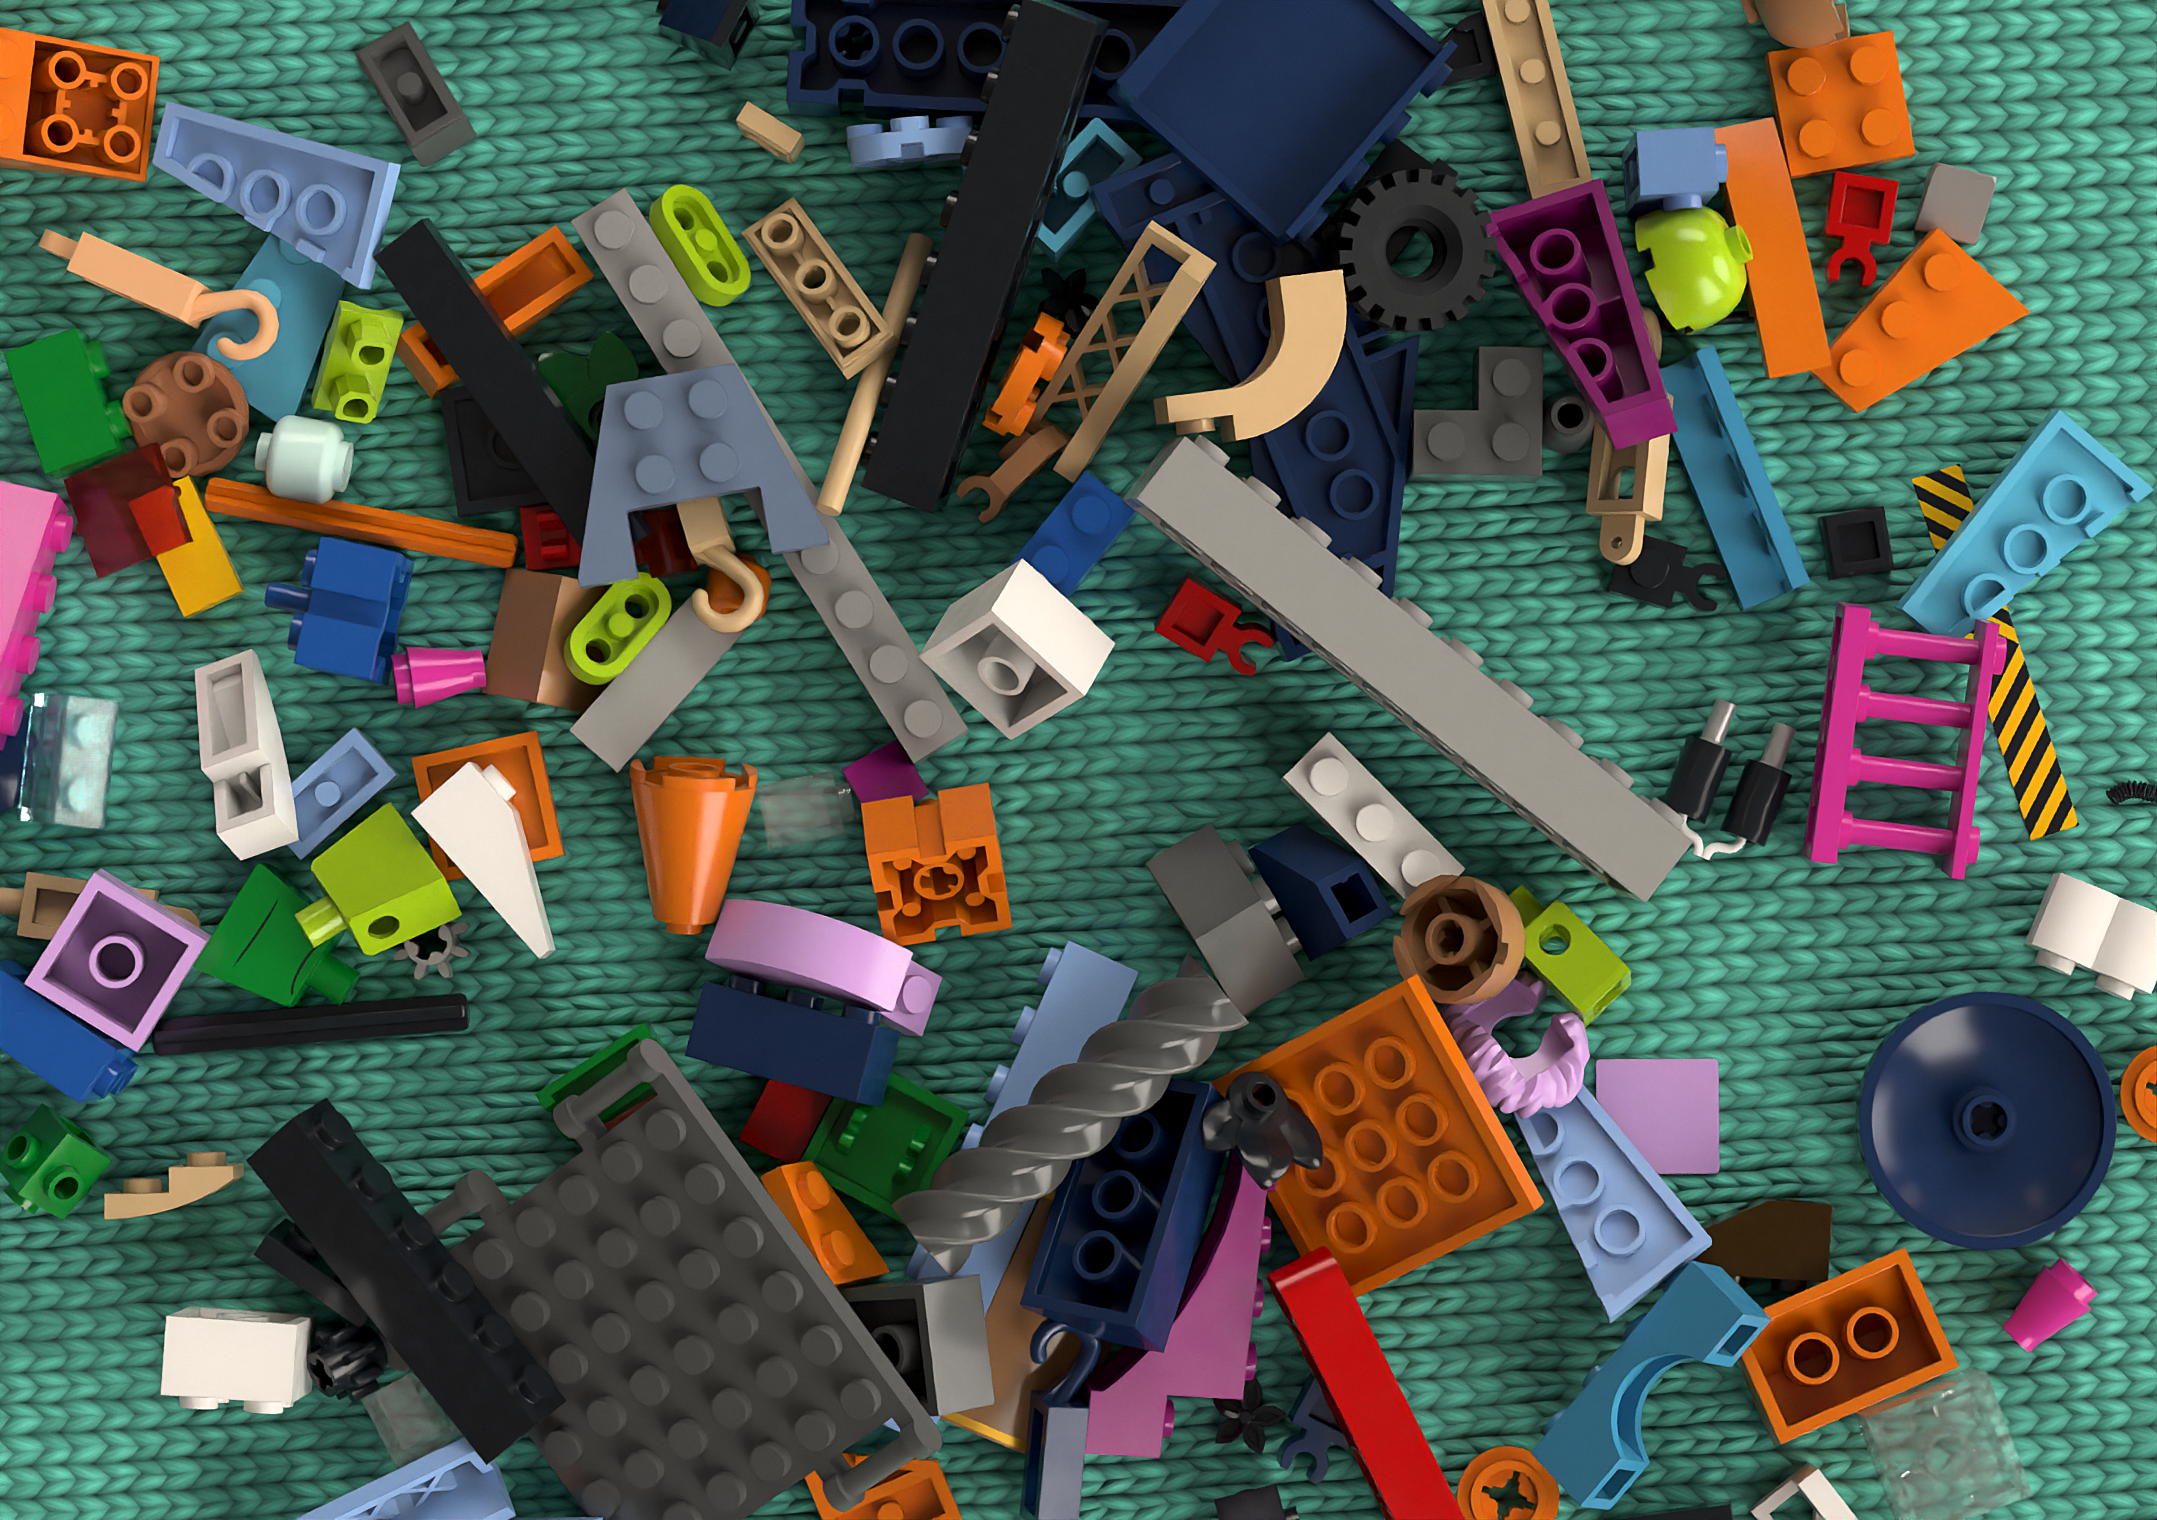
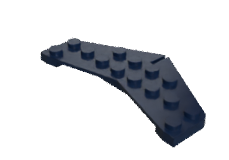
M1173 152L1087 188L1099 219L1128 256L1148 224L1153 220L1217 263L1180 322L1231 387L1244 381L1256 370L1263 360L1269 345L1271 326L1265 281L1284 276L1328 271V265H1333V254L1325 252L1326 248L1311 236L1303 242L1295 235L1292 240L1279 247ZM1153 244L1143 259L1151 285L1171 282L1179 268L1183 265ZM1346 303L1347 316L1343 345L1329 379L1312 402L1294 418L1267 433L1247 438L1251 473L1253 477L1261 481L1281 498V501L1275 507L1278 511L1289 519L1294 517L1299 520L1303 516L1318 526L1332 539L1326 549L1339 559L1344 557L1350 560L1351 557H1354L1368 566L1383 580L1377 589L1391 599L1395 583L1420 334L1413 335L1365 356L1361 345L1393 331L1377 328L1378 324L1372 321H1363L1353 314L1356 308L1351 303ZM1269 617L1271 635L1283 662H1291L1312 652Z

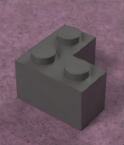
M1479 346L1473 355L1472 410L1414 409L1411 418L1408 447V481L1535 483L1542 476L1543 347Z
M1210 823L1145 863L1222 991L1243 1016L1306 978L1293 954L1303 949L1302 945L1283 916L1275 921L1272 919L1271 916L1280 911L1281 908L1262 877L1251 883L1248 880L1247 876L1254 873L1255 869L1236 839L1225 845Z

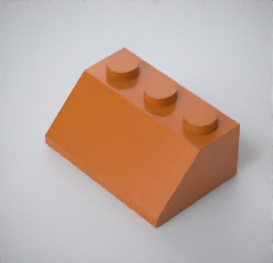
M1905 1247L1763 1308L1772 1320L1738 1359L1747 1388L1773 1446L1781 1445L1959 1367Z

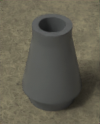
M1558 391L1543 400V445L1557 453L1571 454L1584 449L1593 440L1595 416L1582 395L1574 391ZM1571 408L1573 413L1579 414L1580 424L1575 428L1562 426L1557 417L1560 409Z

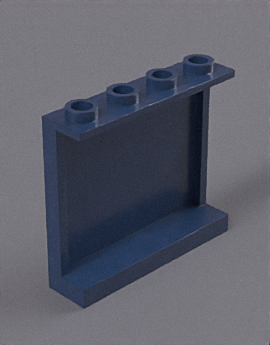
M1187 0L1107 91V94L1275 244L1282 247L1292 240L1295 235L1305 242L1330 214L1321 205L1336 188L1346 194L1360 180L1371 166L1362 157L1377 140L1388 146L1412 118L1404 109L1417 93L1420 92L1428 99L1446 80L1453 69L1445 61L1458 45L1450 40L1445 45L1440 46L1390 0Z

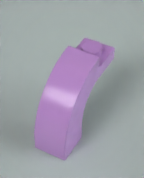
M725 899L705 955V959L739 977L766 984L787 985L809 990L850 1006L881 1013L880 1022L906 1036L923 1035L942 980L941 976L912 961L913 952L876 934L810 911L756 900Z

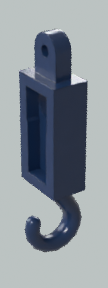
M1049 1318L1042 1321L1032 1335L1029 1348L1031 1360L1035 1364H1042L1046 1361L1047 1343L1059 1332L1069 1331L1077 1335L1081 1341V1349L1067 1371L1046 1390H1031L1020 1516L1024 1520H1079L1089 1407L1076 1394L1097 1364L1101 1352V1339Z

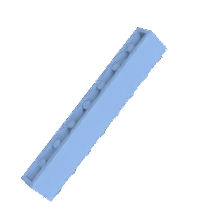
M1069 940L1063 952L1051 947L1036 980L1037 983L1047 987L1037 1010L1025 1005L1010 1038V1041L1021 1045L1011 1069L1001 1064L998 1065L983 1098L995 1104L985 1127L972 1123L961 1150L977 1148L983 1131L999 1113L1012 1107L1027 1105L1033 1088L1046 1073L1061 1065L1077 1063L1081 1049L1088 1038L1099 1028L1117 1022L1137 978L1138 971ZM1037 1199L1023 1202L1019 1215L1002 1235L989 1242L973 1245L969 1258L955 1274L980 1275L984 1317ZM918 1243L904 1275L912 1279L949 1276L932 1255ZM940 1416L930 1417L933 1420V1422L937 1424ZM892 1418L883 1424L900 1432V1428Z

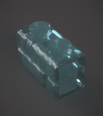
M32 693L17 820L105 830L108 802L104 798L109 793L120 702L61 694Z

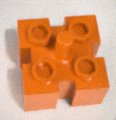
M989 783L938 791L939 801L927 798L922 800L917 807H914L912 795L861 803L866 853L873 889L877 897L883 938L897 945L905 946L936 941L935 929L960 925L962 936L1013 928Z

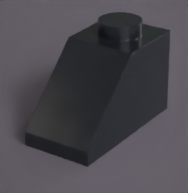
M659 0L656 8V13L662 16L658 24L663 36L731 71L760 17L755 0Z

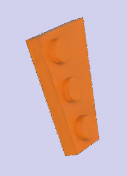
M1939 227L1932 228L1828 345L1832 366L1807 372L1852 413H1859L2029 314L2030 311Z

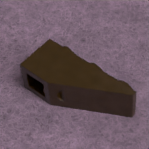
M1756 1198L1700 1223L1701 1227L1711 1237L1712 1245L1692 1261L1722 1267L1741 1288H1746V1277L1770 1278L1771 1290L1800 1293L1810 1288V1281H1828L1833 1205L1821 1201Z

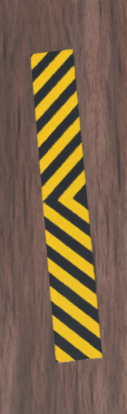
M1960 464L1912 479L1936 554L1974 508ZM2005 605L1987 619L2000 625L1998 636L2006 637L2007 640L2003 672L2001 675L1993 674L1988 713L2030 840L2032 841L2078 826L2079 823L2007 605ZM1974 630L1971 631L1964 638L1973 639Z

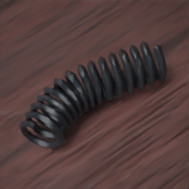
M2128 780L2127 785L2122 782V784L2118 783L2117 786L2114 785V788H2110V791L2106 790V795L2115 805H2119V802L2122 803L2131 798H2138L2143 801L2146 799L2147 802L2151 801V803L2155 802L2157 804V787L2155 784L2151 787L2150 783L2147 785L2146 782L2142 783L2140 781L2137 787L2136 780L2133 781V784Z

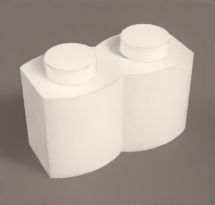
M2053 874L2024 945L2038 951L2035 962L2068 976H2071L2075 966L2098 976L2094 987L2128 1001L2131 1000L2134 991L2141 994H2151L2157 981V912L2066 874Z

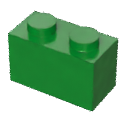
M75 327L3 353L45 474L61 479L130 455L124 438L133 435L131 423L124 413L121 400L111 401L104 378L111 376L112 370L105 349L99 339L91 341L89 335Z

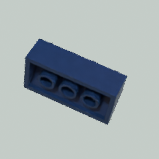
M1171 1078L1166 1091L1151 1108L1137 1115L1122 1117L1116 1134L1103 1149L1088 1157L1072 1161L1069 1172L1056 1190L1021 1298L1020 1305L1024 1309L1106 1342L1164 1353L1226 1152L1205 1151L1201 1141L1200 1124L1204 1113L1209 1106L1225 1099L1213 1085Z

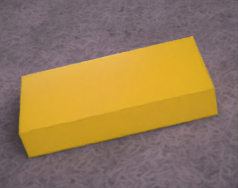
M189 475L131 502L185 618H191L245 592L212 518L205 508L204 501L193 477Z

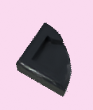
M1481 11L1458 22L1441 42L1440 46H1443L1452 40L1458 47L1445 61L1453 71L1436 91L1495 77L1497 71Z

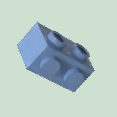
M1714 126L1635 132L1622 151L1626 215L1648 214L1662 207L1663 212L1686 208L1702 209V205H1707L1718 192L1719 183H1725L1728 175L1725 144H1715Z

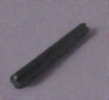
M454 993L342 1003L340 1006L338 1004L163 1018L159 1019L152 1030L151 1039L155 1054L160 1057L459 1032L469 1028L470 1008L465 994Z

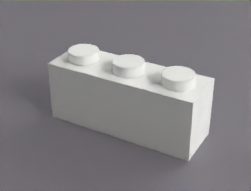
M1330 732L1324 735L1280 779L1351 852L1363 858L1368 869L1402 903L1421 883L1439 875L1459 876L1465 870Z

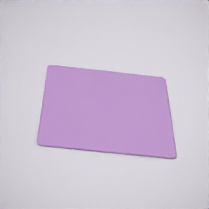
M1599 1059L1596 1061V1100L1657 1174H1714L1719 1172L1718 1061L1716 1059Z

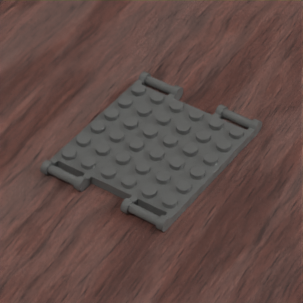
M643 1039L631 1048L627 1053V1061L582 1095L568 1096L553 1109V1118L557 1127L566 1136L577 1140L583 1149L581 1153L511 1205L486 1173L477 1169L471 1170L456 1182L453 1193L422 1215L429 1222L436 1236L440 1235L470 1211L478 1213L484 1221L485 1225L451 1249L449 1253L458 1264L468 1271L475 1286L498 1315L502 1316L510 1324L514 1335L536 1363L548 1372L555 1387L566 1399L564 1404L527 1434L587 1517H603V1520H743L814 1470L823 1481V1492L830 1505L840 1512H846L863 1501L866 1490L914 1458L919 1460L926 1459L942 1446L941 1433L936 1424L667 1052L659 1043L652 1039ZM641 1082L650 1083L658 1095L608 1131L598 1115ZM892 1418L900 1428V1436L852 1468L841 1452Z

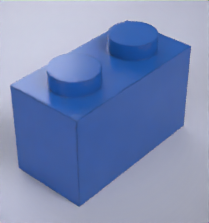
M1085 471L1008 567L1023 558L1069 600L1135 519L1136 511L1088 471Z

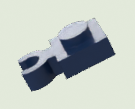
M1311 1371L1288 1414L1290 1421L1302 1428L1298 1434L1291 1435L1282 1442L1277 1452V1462L1280 1467L1287 1470L1296 1454L1300 1452L1313 1454V1461L1308 1467L1306 1476L1310 1482L1317 1484L1324 1478L1329 1467L1326 1450L1332 1442L1348 1450L1349 1445Z

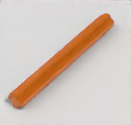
M211 478L204 498L205 508L214 513L495 567L512 568L517 557L518 538L513 534L332 499L323 504L288 499L273 495L268 487L228 479Z

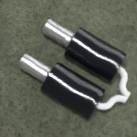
M1721 699L1715 700L1702 736L1698 738L1688 735L1662 801L1684 819L1685 822L1679 830L1693 841L1694 849L1692 854L1707 860L1715 852H1737L1743 847L1745 842L1765 847L1792 775L1782 771L1781 768L1796 733V729L1775 722L1761 761L1747 759L1720 828L1721 832L1737 839L1730 844L1721 842L1711 843L1703 850L1702 839L1696 832L1688 828L1686 820L1689 819L1705 824L1733 753L1724 748L1722 744L1737 706Z

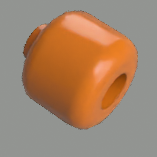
M734 554L756 574L763 585L764 601L761 613L754 620L755 622L766 612L771 589V576L762 565L757 563L754 557L746 554ZM713 567L710 568L705 588L710 608L721 614L733 613L742 605L745 597L744 591L740 585L725 573Z

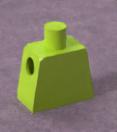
M389 802L313 860L310 869L324 897L293 916L313 948L346 929L362 953L373 956L455 920L462 913L445 877L394 806Z
M1521 885L1508 897L1518 909L1526 933L1525 957L1522 962L1533 974L1542 978V981L1546 983V988L1569 1012H1574L1579 1016L1586 1028L1631 985V970L1559 898L1546 909L1524 885ZM1555 936L1562 937L1569 945L1568 949L1562 954L1550 955L1542 947L1549 938Z

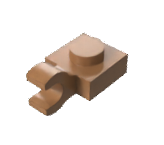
M1052 424L1034 435H1031L1027 429H1024L1020 437L1015 436L998 453V456L1005 462L995 472L979 471L961 482L956 494L963 498L974 491L976 487L984 489L989 494L990 504L978 518L983 523L988 522L1000 515L1008 506L1011 497L1038 474L1068 442Z

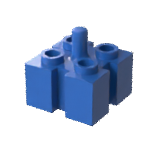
M321 536L318 550H308L302 571V587L311 589L270 582L265 593L264 603L267 607L295 612L288 636V650L296 651L294 664L318 672L388 686L392 671L391 655H394L396 652L399 638L397 636L401 613L405 611L415 562L395 551Z

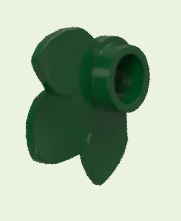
M604 331L595 342L589 360L583 356L566 352H545L540 354L538 358V371L590 444L597 448L607 385L639 380L640 370L631 350L619 337L609 331Z

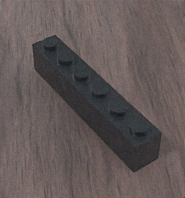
M327 1098L293 1117L246 1160L486 1465L518 1442L566 1402V1399L555 1387L548 1372L536 1363L514 1335L510 1324L502 1316L498 1315L475 1286L468 1271L456 1262L433 1233L429 1222L414 1209L395 1185L388 1170L376 1161L353 1132L349 1121L334 1108Z

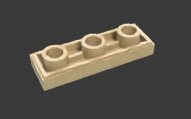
M794 197L742 232L747 243L847 380L899 344L895 334ZM825 281L820 287L812 289L817 282Z

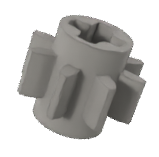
M448 922L441 925L438 937L447 941L444 952H432L429 958L425 957L426 946L418 942V936L405 941V948L399 950L393 957L395 960L411 958L417 963L414 970L415 979H423L428 974L430 965H437L439 973L444 978H450L453 976V970L449 961L455 956L471 957L472 955L469 949L460 946L459 935L466 932L471 925L469 922L457 923L455 925Z

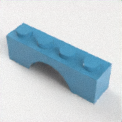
M1691 1261L1689 1265H1684L1676 1270L1663 1286L1664 1294L1648 1313L1640 1315L1628 1325L1622 1337L1624 1342L1610 1359L1601 1362L1587 1374L1582 1384L1584 1390L1568 1408L1556 1413L1544 1426L1542 1432L1544 1437L1531 1451V1454L1580 1507L1610 1510L1649 1465L1650 1461L1641 1435L1642 1409L1651 1387L1664 1372L1681 1362L1694 1359L1704 1363L1732 1367L1772 1320L1722 1267Z

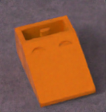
M0 27V167L141 183L146 182L160 57Z

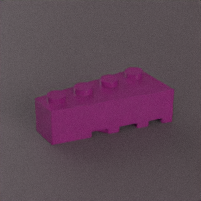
M1598 178L1490 213L1489 215L1493 223L1487 224L1485 227L1488 237L1496 236L1497 250L1492 251L1493 255L1615 450L1678 431L1615 216L1602 179Z

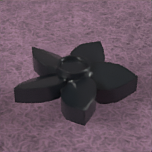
M1046 267L1041 270L1044 285L1051 296L1040 302L1038 313L1042 311L1052 317L1059 316L1058 320L1064 323L1062 330L1070 334V337L1075 340L1086 325V320H1089L1100 301L1091 294L1083 293L1086 286L1085 268L1073 272L1064 281L1057 272Z
M1254 1378L1244 1386L1243 1400L1213 1398L1216 1409L1223 1416L1229 1418L1219 1427L1215 1443H1231L1243 1433V1439L1247 1446L1254 1452L1262 1455L1266 1439L1261 1426L1275 1425L1287 1414L1273 1405L1259 1406L1262 1400V1389L1257 1378Z

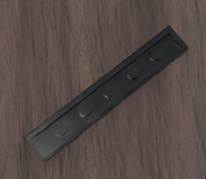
M430 218L421 219L373 258L582 548L597 452ZM639 511L628 513L634 547L652 534L653 530Z

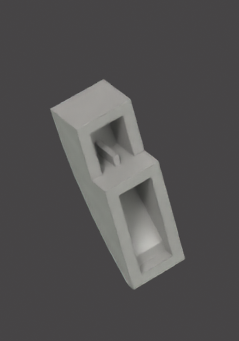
M691 595L569 731L617 773H620L747 629L744 628L739 632L721 633L708 628L697 618L692 608Z

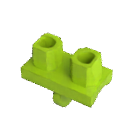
M338 301L331 329L328 330L325 339V350L311 396L313 409L332 411L339 420L364 424L372 422V419L376 417L404 322L401 310H371L348 301Z

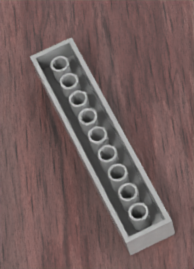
M1199 435L1197 438L1190 437V439L1186 436L1169 439L1122 499L1123 502L1619 895L1644 903L1648 901L1693 843L1689 837L1679 830L1685 822L1680 815L1657 798H1653L1650 801L1643 795L1637 797L1628 790L1635 782L1631 776L1606 758H1603L1602 761L1592 755L1588 758L1578 750L1585 741L1560 720L1553 718L1550 721L1543 716L1538 718L1528 710L1534 703V700L1517 685L1506 678L1500 681L1493 676L1490 679L1478 670L1484 660L1477 653L1454 637L1449 641L1445 637L1439 639L1428 630L1429 626L1433 623V619L1408 599L1402 597L1399 601L1394 597H1391V599L1386 597L1377 589L1383 581L1382 578L1364 563L1354 557H1351L1350 560L1341 557V559L1337 558L1326 549L1332 539L1318 526L1303 516L1297 520L1294 517L1289 519L1275 508L1281 501V498L1255 477L1250 476L1248 479L1241 477L1238 479L1224 466L1230 460L1229 456L1202 435Z

